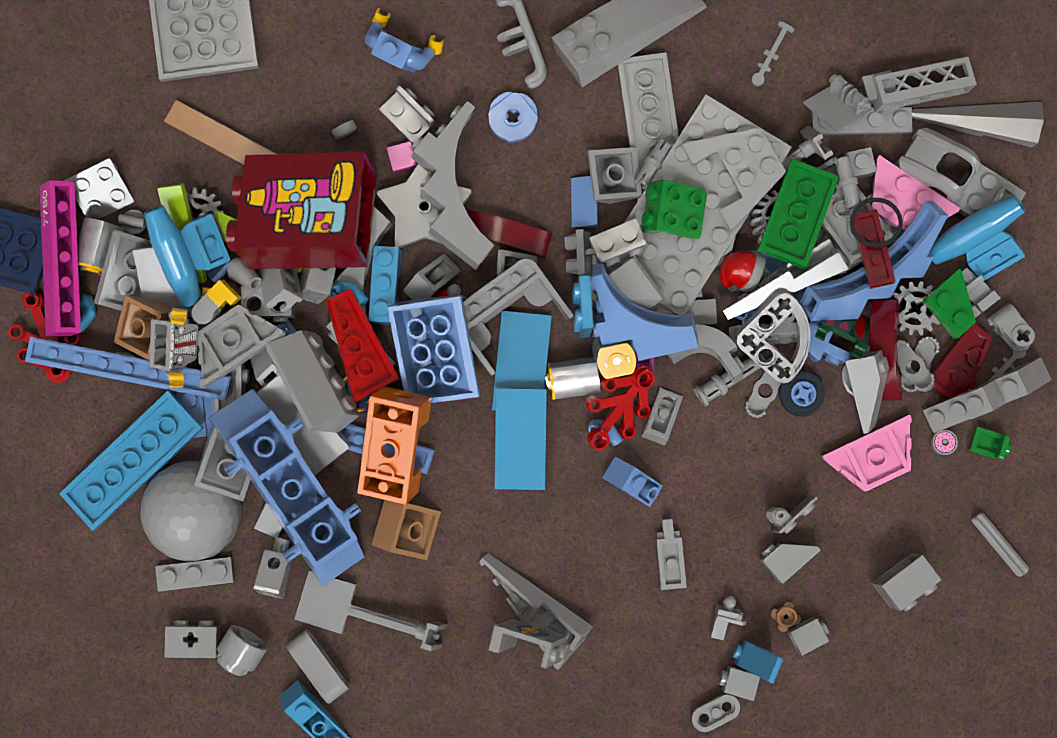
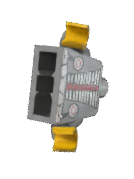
M172 308L167 314L169 320L151 319L150 367L166 371L167 378L170 381L169 388H183L184 373L181 371L188 363L195 361L197 358V346H199L197 343L198 327L196 324L189 323L187 310Z

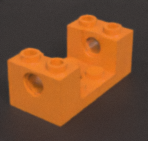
M385 386L370 396L358 494L406 505L419 492L422 469L414 467L419 429L429 421L432 397ZM386 443L394 446L395 455H389L385 452L384 445Z

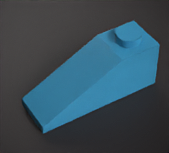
M743 640L742 644L738 643L732 656L736 658L734 663L737 666L772 684L783 661L782 658L773 652L746 640Z

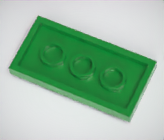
M791 159L757 251L805 269L839 176Z

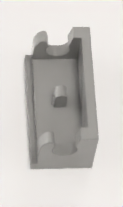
M296 269L258 270L259 277L262 280L261 288L265 306L271 309L278 302L284 301L285 303L280 306V311L284 312L290 309L296 302L303 300Z

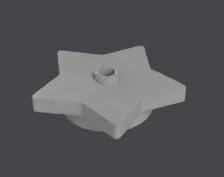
M419 164L406 183L377 191L378 197L395 216V247L402 248L423 239L440 243L428 232L431 227L429 224L431 218L437 211L439 213L442 212L420 196L422 190L421 182L428 174H432ZM457 186L460 199L464 205L472 192L470 189ZM428 203L429 208L426 211H422L419 208L420 204Z

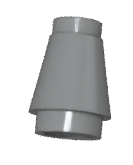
M234 258L229 262L227 273L231 280L250 290H256L260 287L262 283L261 278L254 269H249L241 258Z

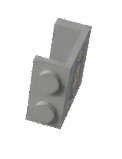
M515 619L494 625L489 647L490 651L500 653L516 646L518 638L545 646L541 665L543 668H548L563 661L569 651L567 635Z

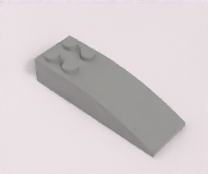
M611 0L551 38L557 55L578 83L584 87L707 7L702 0Z

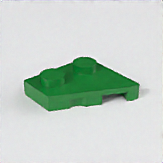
M961 269L955 270L922 300L953 339L959 338L976 322Z

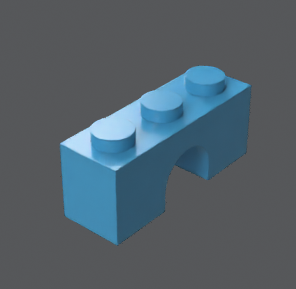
M373 247L368 319L372 324L391 325L387 307L399 302L397 298V285L402 267V250L399 247Z

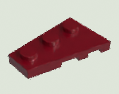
M974 323L955 340L931 371L935 379L933 388L947 400L973 389L976 384L975 378L979 367L983 365L992 337Z

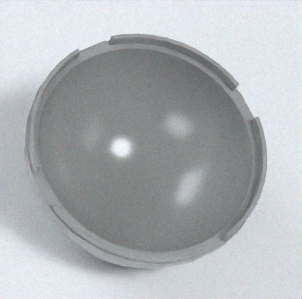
M182 461L162 469L150 481L141 500L140 519L150 542L166 556L182 561H200L221 552L231 543L236 535L242 517V504L240 500L194 486L200 461Z

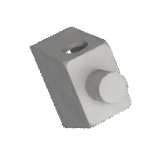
M303 268L299 279L303 300L319 304L329 297L336 268Z
M275 538L272 551L264 550L253 588L259 594L284 599L293 559L288 563L282 553L288 550L289 540ZM280 562V566L277 569H272L273 563Z

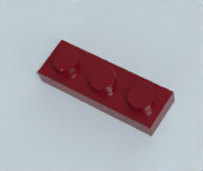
M877 209L855 215V229L864 240L872 243L885 242ZM857 240L869 289L895 284L896 280L887 246L873 248Z

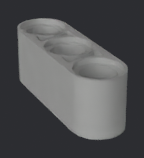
M308 629L286 644L289 653L328 704L350 689L347 681L343 679L342 674Z

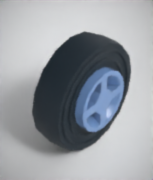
M798 372L790 382L782 383L779 392L781 405L785 410L794 416L800 417L809 416L818 411L825 397L821 381L808 372Z

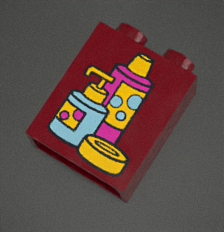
M364 152L245 155L243 174L235 175L232 182L233 199L239 207L237 220H230L226 227V242L229 250L236 251L249 269L368 267L377 175Z

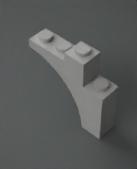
M1040 357L973 389L928 407L923 412L933 433L994 411L1007 402L1030 394L1052 379Z

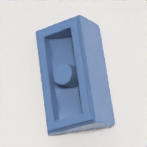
M591 176L571 178L572 228L597 227V201H594Z

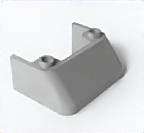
M530 259L518 261L462 302L471 350L490 376L494 375L495 371L481 353L491 340L490 332L484 324L519 298L525 296L529 303L534 306H543L552 300L566 320L574 316L537 264Z

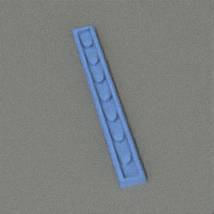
M30 337L25 362L222 401H227L232 378L225 375L209 387L203 388L200 384L202 371L185 367L181 371L184 373V387L169 388L170 381L167 378L166 371L150 367L149 360Z

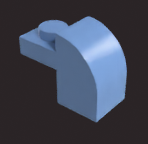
M808 319L811 339L807 356L812 361L818 362L822 355H824V360L835 366H838L839 363L845 364L851 353L828 343L833 334L831 331L827 333L824 341L816 338L815 333L820 321Z

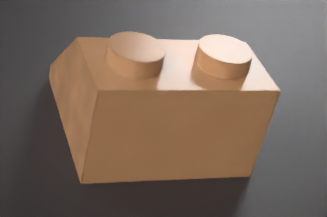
M125 295L114 343L150 361L151 319L169 320L167 317L168 311L174 307L163 302Z
M384 500L371 545L392 553L427 560L441 512L409 502L405 505Z

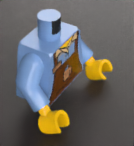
M381 8L376 10L372 24L365 36L366 45L373 49L372 55L400 69L415 73L416 70H422L432 60L434 55L441 54L444 40L436 42V36L432 35L430 36L428 47L422 49L383 30L390 18V13L387 16H383L379 13Z

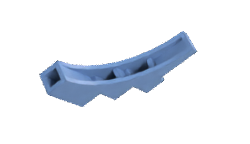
M925 201L910 226L887 249L896 280L895 284L869 289L864 267L843 278L824 284L807 286L800 301L805 314L811 321L858 319L868 299L891 298L901 278L924 277L934 258L929 251L948 214L934 201Z

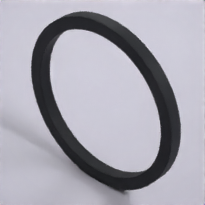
M879 197L868 198L860 202L853 210L850 219L851 231L860 243L873 248L884 247L894 242L899 236L903 225L902 215L897 206L891 201ZM871 202H880L890 206L898 217V229L895 235L882 243H872L864 240L857 233L854 225L855 215L862 206Z

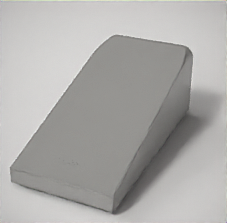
M661 387L659 388L642 434L643 438L662 445L667 443L683 399L682 395ZM670 397L673 399L674 403L662 398Z

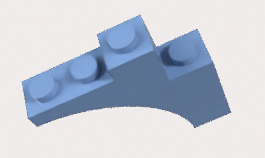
M603 263L593 265L590 286L591 290H596L598 298H596L598 312H596V322H593V331L595 337H600L602 346L629 340V344L633 351L637 353L639 361L698 348V334L692 314L669 315L645 309L630 301L615 287L606 273Z

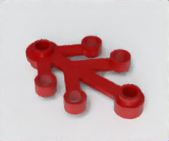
M39 292L36 295L26 293L23 296L22 302L26 309L31 310L40 337L27 332L20 325H13L8 330L10 338L23 340L29 343L30 337L59 342L61 336H46L45 316L42 311L44 296ZM35 296L36 302L30 305L29 298ZM19 328L21 330L20 336L15 337L14 330ZM80 333L76 334L77 339L73 343L69 341V336H64L66 344L77 346L81 342ZM27 348L20 349L17 352L18 361L29 364V362H25L22 359V354L27 351ZM30 363L44 369L47 378L54 383H63L71 375L70 370L61 369V373L56 375L54 373L55 367Z
M640 365L635 368L631 375L609 379L603 377L601 379V388L607 392H613L618 387H629L622 394L604 398L596 396L587 398L585 406L591 412L597 413L601 409L613 407L599 428L593 429L588 433L587 442L589 446L597 451L604 450L610 442L608 432L621 414L623 416V424L619 427L620 435L625 439H631L635 436L636 428L633 425V412L641 419L648 418L651 413V409L648 406V389L655 381L651 368ZM611 380V385L607 387V383ZM638 394V403L633 409L632 399ZM596 401L595 407L592 408V403ZM644 407V412L640 414V410ZM630 428L629 432L625 434L626 429Z

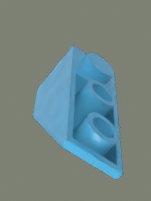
M299 680L279 696L283 710L312 738H350L318 699Z

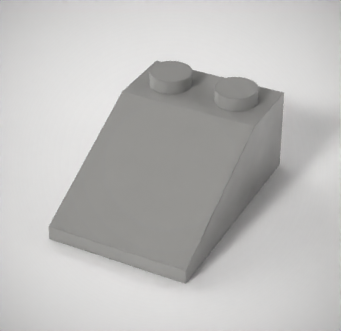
M213 423L207 437L194 486L243 501L250 478L243 468L231 476L228 475V471L224 467L235 461L236 457Z

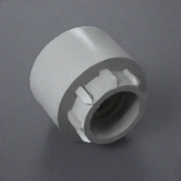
M231 625L217 646V651L219 652L217 661L230 673L243 676L248 671L255 670L268 650V646L251 631L238 625Z

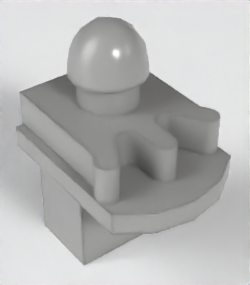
M727 596L724 599V606L717 604L710 632L711 638L724 640L728 622L742 626L746 625L747 620L743 617V612L740 609L734 608L736 600L733 596Z

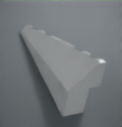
M1042 102L912 109V119L981 137L986 135L1031 148L1039 142L1044 121Z
M487 553L481 558L479 563L481 566L486 565L496 576L492 581L496 586L501 584L509 595L506 600L520 620L568 636L567 644H569V651L566 658L553 665L559 670L585 640L593 626ZM539 645L540 648H541L543 651H545V648H546V647H545V646H542V645Z

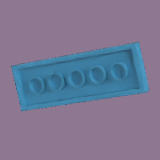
M167 391L59 494L88 527L95 531L204 427L172 391Z

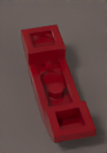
M465 209L478 230L490 242L546 258L552 237L551 233L502 217Z
M899 300L872 301L870 352L882 350L883 357L887 358L889 365L882 401L902 400L901 375H898L897 352Z

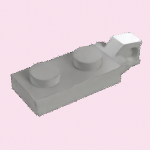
M797 322L780 324L766 339L772 345L797 343ZM759 323L761 326H768L767 324ZM742 325L729 327V337L736 345L735 335ZM751 335L742 336L744 340L743 343L745 341H748L753 346H756V344L753 342L751 338Z
M661 519L662 532L657 533L656 539L660 589L686 588L683 544L680 531H674L673 519Z

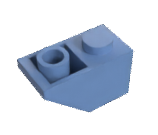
M614 457L602 477L651 507L663 485L617 457Z

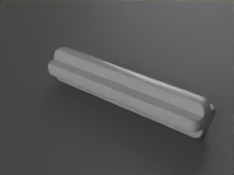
M980 512L972 518V523L1016 576L1021 577L1029 571L1026 563L984 513Z

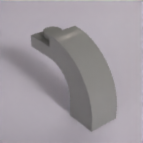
M695 324L698 334V348L667 354L673 364L694 353L710 354L720 361L735 384L743 379L742 370L745 368L737 356L733 358L738 353L737 345L725 333L710 326Z

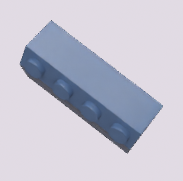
M461 296L397 302L387 307L404 391L432 397L431 403L480 396Z

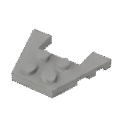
M761 127L682 144L693 166L717 153L739 191L741 199L719 210L730 231L738 226L744 217L748 215L754 206L786 173Z

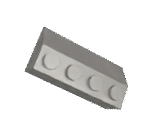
M300 330L268 342L265 345L308 430L339 433L360 416L356 409V403H354L353 398L349 396L344 387L345 382L336 372L333 366L334 362L326 353L323 341L318 334Z

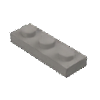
M232 557L155 566L158 592L235 582Z

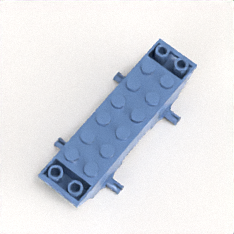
M253 389L209 417L236 457L235 461L224 467L228 471V475L231 476L240 469H244L294 543L293 547L282 553L288 563L301 554L321 585L324 586L364 558L357 542L358 538L352 531L349 519L361 512V510L354 503L342 511L336 507L330 496H327L294 444L292 434L304 427V424L300 423L299 417L285 426Z

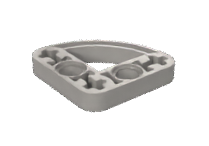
M779 290L738 329L735 339L739 348L779 383H787L798 374L806 361L810 348V326L802 306L794 295L787 290ZM780 298L783 300L787 299L788 306L781 305L779 307L778 300ZM771 306L774 310L777 309V312L779 314L777 317L775 313L771 309H769ZM793 312L798 325V342L791 360H789L766 338ZM762 315H770L772 322L764 327L758 324L759 318ZM751 335V338L753 342L756 344V347L753 348V345L750 344L748 341H745L743 343L744 340L742 336ZM763 349H770L772 356L768 360H761L758 357L759 352ZM776 361L782 368L787 367V374H779L778 368L774 365Z

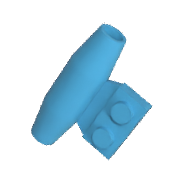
M1014 194L994 202L950 227L935 240L929 251L934 257L932 261L938 265L966 253L967 263L977 277L981 275L985 281L1026 257L1024 250L1012 234L1003 231L1025 212V208L1019 198Z
M163 205L145 211L144 215L150 241L168 284L183 307L195 305L202 298L196 270H210L231 261L213 215L208 213L191 220L179 231Z

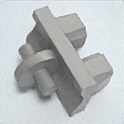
M581 229L576 230V234L565 236L566 250H577V259H566L567 273L591 276L592 265L599 264L589 239L591 237L590 232H585Z

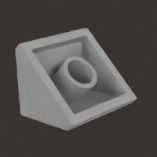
M636 147L587 151L594 201L612 204L642 196L641 185L638 187L634 183V179L639 174Z

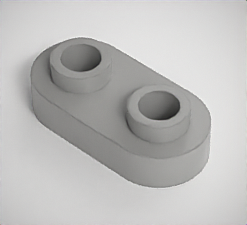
M721 694L693 710L691 715L692 724L701 732H709L736 718L740 712V703L731 694ZM724 702L731 704V708L728 711L722 709ZM703 713L708 715L706 722H700L699 720L700 715Z

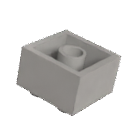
M910 553L871 584L890 608L907 611L917 604L916 599L922 594L927 596L935 591L938 587L936 584L941 579L923 555Z

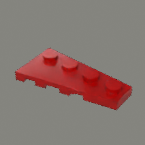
M351 288L327 300V307L355 403L399 377Z

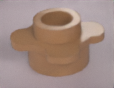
M785 602L781 608L771 611V617L777 621L778 629L782 632H786L789 627L798 625L801 621V617L796 614L794 605L791 602ZM785 614L788 615L787 619H784L783 617Z

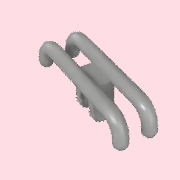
M496 0L499 7L512 6L520 23V26L500 33L497 36L498 41L506 42L520 36L525 37L524 40L502 50L503 55L507 57L529 49L535 63V70L526 76L525 82L528 88H536L545 80L547 70L522 0Z

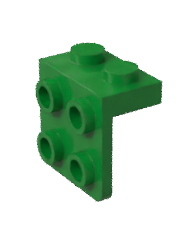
M668 180L649 182L645 192V211L641 219L643 224L642 232L649 234L664 232L686 238L699 239L702 232L707 198L706 190Z

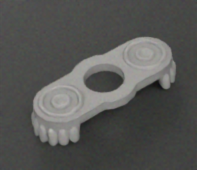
M925 337L918 341L914 349V353L924 360L928 370H930V363L933 357L939 352V342H936V339H933V337ZM910 361L906 366V371L909 374H915L917 372L911 368L912 361ZM901 374L902 389L906 392L917 391L910 379Z
M898 340V365L902 375L910 379L916 390L922 392L931 390L935 384L934 375L926 368L924 360L914 353L908 342ZM910 361H918L920 364L919 371L915 374H909L906 371L907 364Z
M777 363L774 364L778 368L779 374H787L786 368H782ZM766 371L761 379L754 384L753 392L746 402V412L752 417L759 418L766 414L765 411L768 405L776 398L778 388L781 385ZM761 384H769L771 386L772 394L770 397L763 398L759 395L758 388Z

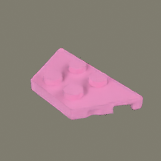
M879 155L875 160L877 172L873 180V197L887 199L897 206L903 219L901 232L904 233L910 226L925 201H934L948 214V217L961 209ZM871 202L872 207L877 209L880 218L898 229V217L895 211L884 203Z
M907 415L821 457L849 481L866 492L911 471L910 423H912V418L910 415Z

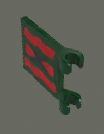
M860 314L858 319L821 320L815 337L824 341L827 333L830 331L855 343L851 355L861 359L864 351L869 346L867 342L870 333V318Z

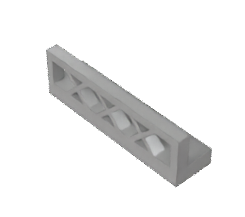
M969 57L875 76L873 81L878 98L873 105L875 112L968 93L977 85ZM963 65L966 77L958 78L951 73L953 67ZM931 71H937L944 76L939 83H935L927 77ZM907 76H914L921 82L918 87L912 88L905 84L904 81ZM889 80L897 85L895 92L885 94L882 82Z

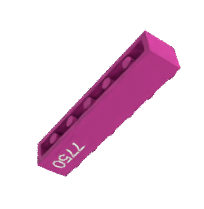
M49 180L40 186L46 336H73L81 333L75 182Z

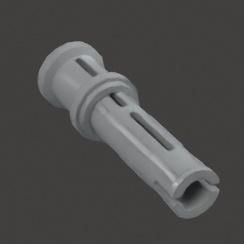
M759 352V359L765 360L762 354ZM750 357L742 362L745 368L742 370L743 379L761 368ZM725 372L720 376L713 375L709 382L701 387L696 386L693 390L701 404L707 407L711 400L719 395H726L728 388L735 383L729 374Z

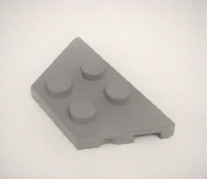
M238 304L198 331L197 343L200 347L198 359L202 371L201 386L203 388L209 387L264 350L268 342L282 338L286 333Z

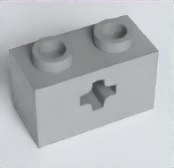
M173 620V625L165 627V658H217L219 653L217 646L221 641V625H214L213 620H200L198 625H188L189 620ZM192 634L194 637H198V641L194 644L191 640H188V636Z

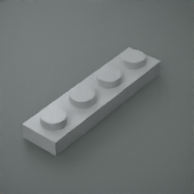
M912 107L895 108L875 112L874 109L873 112L838 133L811 111L812 128L822 135L911 134L913 132Z

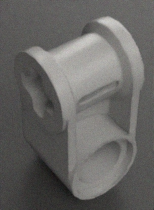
M1009 303L987 318L989 325L995 327L994 331L1015 352L1026 351L1035 339L1033 329L1021 317L1017 309ZM1024 336V337L1026 338L1025 341H1024V340H1021V341L1019 342V341L1017 340V337L1020 338V337Z

